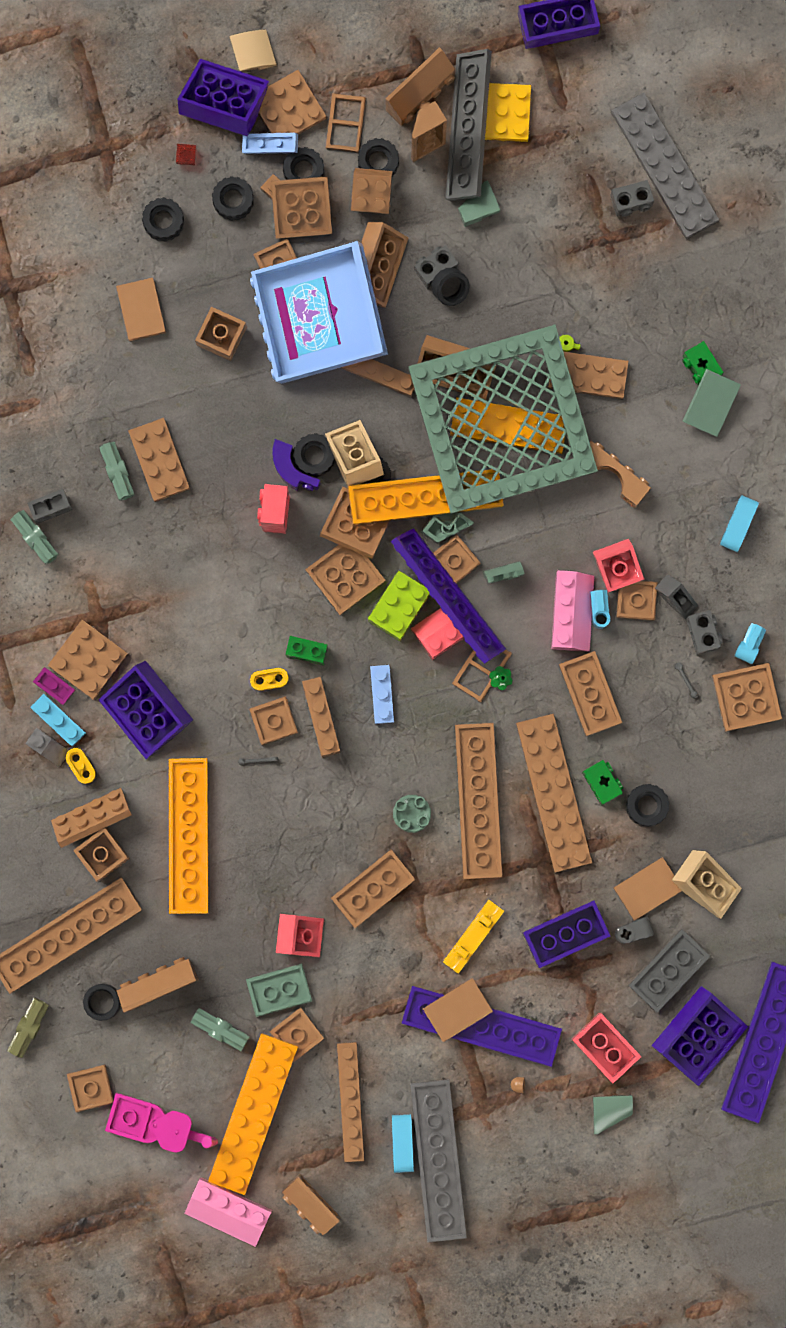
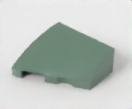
M488 180L484 181L481 186V197L467 199L458 208L464 227L500 212L499 205Z
M461 512L433 515L421 533L438 543L471 526L474 522Z
M520 561L485 570L483 574L487 583L490 584L524 576V570Z
M632 1095L593 1097L594 1134L601 1133L633 1114Z

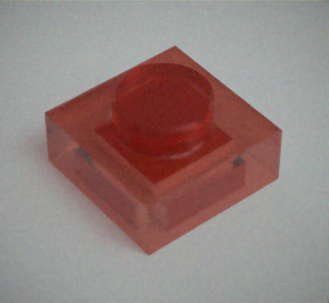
M177 144L176 164L195 165L196 145Z

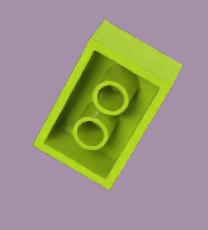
M398 570L368 617V622L401 641L430 596L429 591L426 587Z

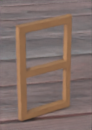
M332 93L326 149L359 153L366 97ZM336 99L360 101L359 122L333 119ZM332 125L358 127L356 147L331 145Z
M473 650L452 684L477 699L478 702H481L491 687V680L481 696L458 683L469 663L485 674H490L489 670L472 660L476 654ZM507 650L502 652L506 655L500 664L502 667H504L512 654Z

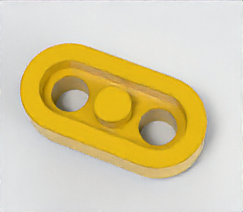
M274 668L254 672L251 675L250 683L255 690H269L284 687L288 683L289 677L284 669ZM281 675L283 677L282 681H276V676ZM262 678L264 680L263 684H257V679Z
M78 748L70 749L66 754V762L78 781L83 784L93 782L96 777V771L85 753ZM74 755H79V761L74 762ZM85 771H89L90 776L88 778H84L83 773Z

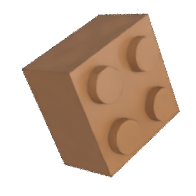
M355 168L351 211L389 214L393 171Z
M211 307L196 337V345L231 361L247 329L246 322Z
M106 827L73 850L96 882L103 880L130 859Z

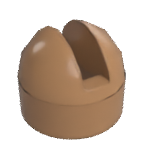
M516 1077L511 1081L510 1085L513 1091L524 1093L525 1077Z

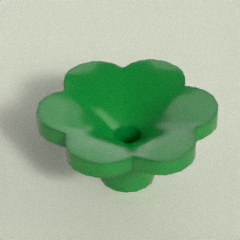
M502 666L496 667L495 671H491L489 674L491 686L494 688L498 687L499 690H505L513 681L510 677L511 671L504 669Z

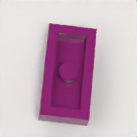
M45 667L33 681V683L62 705H65L76 691Z

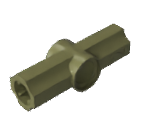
M33 998L25 1016L21 1018L16 1028V1034L8 1047V1052L20 1058L24 1057L31 1041L34 1040L41 1027L40 1023L48 1010L49 1004Z

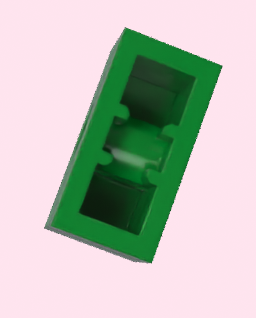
M704 341L684 352L682 356L684 358L682 359L683 364L687 369L690 368L694 374L692 378L697 385L700 384L706 369L721 376L724 373ZM698 364H705V367H698Z
M290 636L285 655L289 658L324 666L328 645Z
M604 760L582 772L601 806L621 795V789H623L619 779L615 780L611 773L614 771L609 762L605 763ZM600 777L608 779L607 787L599 784L601 781Z

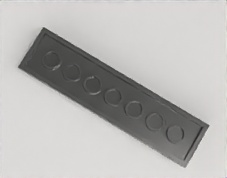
M489 49L457 54L446 200L448 201L481 197L492 51Z

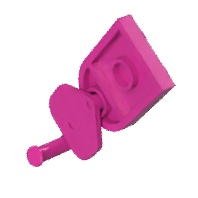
M120 1093L115 1094L105 1129L106 1132L143 1143L158 1140L162 1149L175 1153L184 1150L188 1139L202 1143L204 1148H210L218 1144L217 1138L190 1130L192 1120L185 1113L171 1111L166 1114L157 1104Z

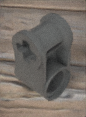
M648 916L632 921V923L621 926L615 931L616 940L623 944L654 935ZM623 929L625 932H629V935L626 936L627 940L620 936L623 933Z

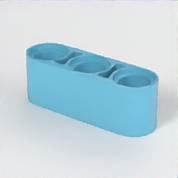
M743 495L740 496L720 542L721 546L735 552L739 551L759 502Z
M411 1114L392 1115L394 1173L414 1172Z

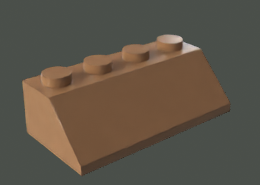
M440 47L386 98V111L401 126L405 122L407 124L411 122L415 117L414 114L420 110L422 105L427 103L432 97L436 98L442 91L441 88L445 84L448 86L455 79V68Z
M436 101L425 103L418 111L412 133L411 160L413 162L446 144L447 119Z
M368 222L361 243L364 247L376 304L386 308L408 237L384 222Z
M427 335L421 348L418 363L470 348ZM494 363L484 365L481 367L487 371H490ZM495 366V368L493 369L492 374L495 373L496 366ZM475 368L463 371V373L471 377ZM478 369L474 379L483 383L488 374ZM456 373V374H453V375L446 376V377H444V378H446V379H448L449 381L453 382V380H454V378L456 377L457 373ZM459 375L455 384L465 388L469 379ZM490 376L488 378L486 386H491L493 377ZM438 379L432 380L433 384H436ZM443 380L439 383L440 386L446 388L451 386ZM471 381L467 390L476 395L481 386ZM453 386V388H452V390H456V391H459V392H463V391L457 389V388L454 387V386ZM483 388L479 397L486 400L489 390Z
M184 957L173 961L175 965L169 968L164 965L155 969L157 973L151 976L149 973L139 976V981L133 984L131 981L121 984V989L117 990L123 1012L131 1011L198 981L199 979L191 960H185Z

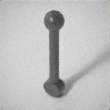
M678 662L675 664V669L679 670L691 692V697L695 699L698 697V693L694 691L682 669L683 665Z
M278 757L240 758L238 763L239 765H244L245 763L278 761Z

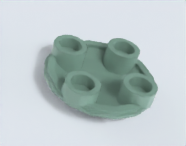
M407 795L396 802L393 809V818L401 830L408 833H416L428 825L431 819V809L423 797Z

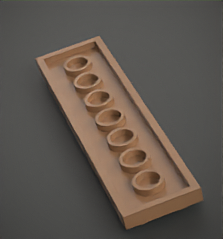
M554 714L516 723L554 873L591 864L592 860Z
M494 723L455 725L463 879L502 877Z
M119 878L0 954V979L9 994L142 911L123 878Z

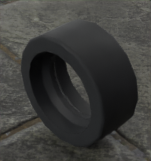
M455 268L441 270L432 281L433 295L442 304L447 306H456L462 303L469 293L470 284L468 278ZM457 277L460 280L458 291L452 296L445 297L441 293L444 282L449 278Z
M108 984L92 986L85 993L83 999V1007L87 1015L98 1021L111 1019L118 1013L121 1006L117 990ZM98 991H107L113 997V1007L105 1014L97 1013L91 1007V998Z

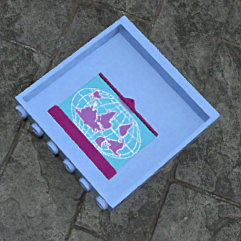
M359 241L251 272L252 278H250V282L256 292L254 299L256 306L260 310L259 321L265 331L263 332V339L269 349L267 357L272 362L273 369H271V374L276 382L282 384L388 355L364 247Z

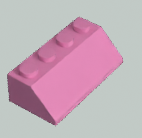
M557 570L551 649L590 652L592 621L590 592L594 590L593 575Z
M201 1177L184 1214L256 1247L272 1210Z

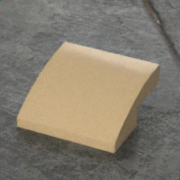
M266 30L249 31L230 36L240 72L257 68L258 70L277 66Z

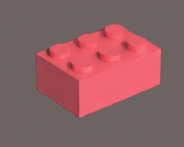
M265 484L264 489L260 490L259 500L261 501L262 508H258L257 519L259 526H262L264 532L286 534L290 502L288 486Z
M598 1013L571 1039L611 1083L619 1079L641 1058L639 1053L602 1013Z

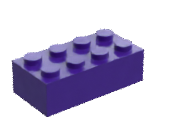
M545 0L521 5L518 8V18L525 49L599 34L600 23L594 0Z
M591 901L522 932L538 968L610 937L595 901Z

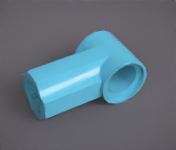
M607 590L591 591L592 623L596 628L603 629L610 622ZM604 615L606 623L599 624L596 621V616Z
M751 623L744 640L741 641L737 648L735 657L753 664L766 629Z

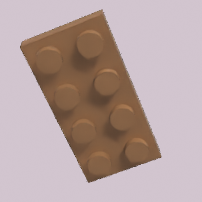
M563 351L576 393L623 399L629 361ZM551 379L548 384L549 389H553Z
M164 418L128 430L154 502L190 489Z
M595 651L559 664L585 736L622 723Z
M119 788L64 815H60L51 820L58 844L63 848L132 814L122 788Z
M390 850L337 892L331 899L353 927L356 928L410 885L415 878L395 853Z

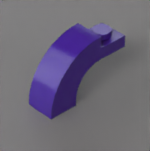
M275 439L272 454L274 465L280 478L289 487L297 491L300 484L306 490H318L321 484L319 479L297 471L292 465L293 445Z

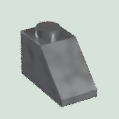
M37 728L25 743L58 767L64 762L69 751Z

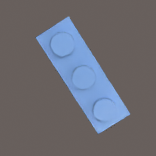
M260 133L249 134L248 137L243 135L242 153H298V134Z
M389 665L370 666L375 724L394 723Z

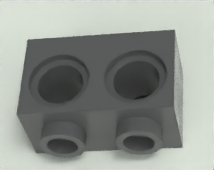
M648 180L611 190L610 197L616 216H629L633 211L637 210L644 212L653 206L654 198ZM638 194H643V195H645V196H646V200H643V201H642V200H639V199L637 198V195H638ZM620 199H625V200H627V201H628V205H625V206L621 205V204L619 203V200H620Z
M446 245L442 248L441 246L435 248L430 256L420 258L416 261V265H414V271L426 288L432 286L435 275L445 268L458 269L459 263ZM440 257H446L448 259V262L445 264H441L438 261V259ZM425 267H430L433 271L430 274H425L422 270Z
M64 489L27 503L37 524L72 511Z
M709 610L690 615L686 618L696 655L714 651L721 647L720 644L723 642L720 632L717 633L715 625H717L715 614H711ZM698 619H705L707 621V627H700L698 625ZM710 637L713 641L712 646H706L703 643V638Z

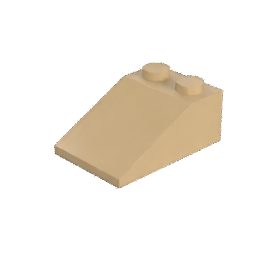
M361 420L325 434L347 487L359 485L384 475L381 460Z
M692 850L672 879L686 895L720 919L742 889L706 851Z

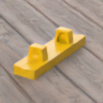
M488 900L444 959L443 963L459 974L504 910Z

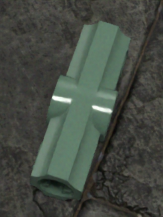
M115 442L103 444L99 447L118 499L119 501L129 499L135 494L128 478V471L124 461L121 460Z
M24 510L16 513L10 520L23 535L22 538L32 550H35L43 563L47 565L54 561L58 553L47 541L45 534L33 523Z
M198 1008L192 1018L191 1023L208 1032V1035L216 1040L225 1042L239 1051L243 1050L249 1039L247 1034L232 1027V1024L219 1017L216 1018Z

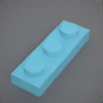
M45 694L30 707L72 747L86 734Z

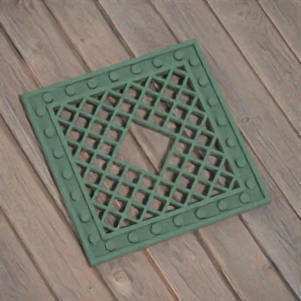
M556 325L408 366L450 514L598 472ZM542 349L543 355L536 351ZM530 353L526 361L517 357ZM533 354L542 358L538 368L528 363ZM512 358L508 366L499 362ZM514 359L524 364L520 373L510 368ZM544 361L546 362L549 374L540 369ZM494 363L490 371H487L481 367L484 365ZM496 364L506 369L501 378L492 374ZM526 366L536 370L532 379L522 375ZM475 368L471 377L463 373V371ZM478 369L488 374L483 383L474 379ZM508 371L517 375L513 385L503 380ZM538 372L548 377L543 386L534 381ZM456 373H457V375H456V377L454 378L453 382H451V381H449L448 379L444 378V377H446V376L453 375V374H456ZM459 375L469 379L465 388L455 384ZM490 376L499 381L495 390L485 385ZM520 377L529 382L525 391L515 386ZM438 379L436 385L434 386L432 380ZM550 379L554 392L546 388ZM441 380L451 385L446 394L437 389ZM471 381L481 386L476 395L467 390ZM501 383L511 387L507 396L497 392ZM531 384L541 388L537 398L527 393ZM453 386L463 391L458 400L449 396ZM483 388L492 392L488 402L479 397ZM513 389L523 394L518 403L509 398ZM543 391L553 395L549 404L539 400ZM436 392L444 396L440 405ZM465 393L474 397L470 407L460 402ZM495 394L528 412L511 445L477 427ZM525 395L535 400L531 409L521 405ZM555 397L559 410L551 406ZM447 398L456 403L452 412L442 407ZM476 400L486 404L482 413L472 409ZM537 402L546 407L542 416L533 412ZM458 405L468 410L463 419L454 414ZM549 409L558 413L554 423L544 418ZM441 411L449 414L445 423ZM470 411L480 416L475 425L466 421ZM530 414L540 419L535 428L526 423ZM560 416L562 417L564 428L556 424ZM451 417L461 421L457 431L447 426ZM542 420L552 425L548 434L538 430ZM464 423L473 428L469 437L459 432ZM524 426L533 430L529 440L519 435ZM554 427L564 432L559 441L550 436ZM446 429L455 433L451 441ZM475 430L485 434L481 443L471 439ZM536 432L545 437L541 446L531 441ZM457 435L466 439L462 449L452 444ZM565 435H567L570 447L561 443ZM487 436L497 441L492 450L483 446ZM517 438L527 442L523 451L513 447ZM547 439L557 443L553 452L543 448ZM469 441L479 446L474 455L465 451ZM499 443L508 447L504 457L494 452ZM529 444L539 449L534 458L525 453ZM559 445L569 450L565 459L555 455ZM452 447L460 451L456 460L453 454ZM481 448L490 452L486 462L476 457ZM511 449L521 454L516 463L507 459ZM541 450L551 455L546 464L537 460ZM572 452L573 459L567 460ZM462 453L472 458L468 467L458 463ZM492 455L502 459L498 468L488 464ZM523 456L532 460L528 470L518 465ZM553 457L561 461L559 463L549 465ZM474 460L484 465L479 474L470 469ZM504 461L514 466L509 475L500 470ZM534 463L543 466L542 468L531 470ZM457 466L465 469L461 478ZM486 466L496 471L491 480L482 476ZM516 467L524 471V473L512 476ZM467 472L477 476L473 485L463 481ZM498 473L507 477L494 481ZM479 478L488 482L486 484L476 486ZM462 484L466 485L469 488L464 490Z

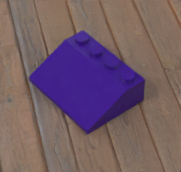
M200 59L177 99L179 114L248 137L256 122L269 81Z
M147 661L135 665L99 699L100 703L145 759H148L193 721L192 717Z
M701 986L651 1046L699 1086L748 1026L711 992Z

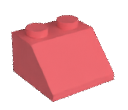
M629 539L593 552L608 593L644 580L633 545Z
M441 608L411 628L432 660L464 639L463 635L453 626L452 621L447 614L443 613Z
M280 914L276 953L320 957L324 919Z

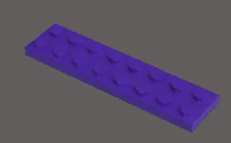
M414 528L395 537L391 541L395 550L405 559L407 566L418 576V580L424 584L430 596L437 601L443 613L447 614L453 626L460 631L466 643L473 648L476 656L484 664L506 650Z
M775 962L770 964L721 1107L723 1111L756 1123L760 1121L786 1045V966Z
M412 986L401 1024L438 1034L423 1008L444 995ZM492 1009V1013L451 1037L552 1067L562 1029Z

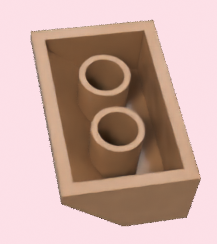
M301 1174L283 1190V1199L290 1206L294 1204L298 1208L296 1211L303 1220L307 1218L312 1223L310 1227L315 1233L324 1235L340 1221L341 1217Z

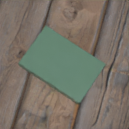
M706 369L683 422L717 437L741 384Z
M302 964L246 979L256 1017L312 1001Z

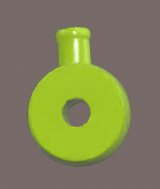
M570 335L559 337L564 352L580 349V344H576Z

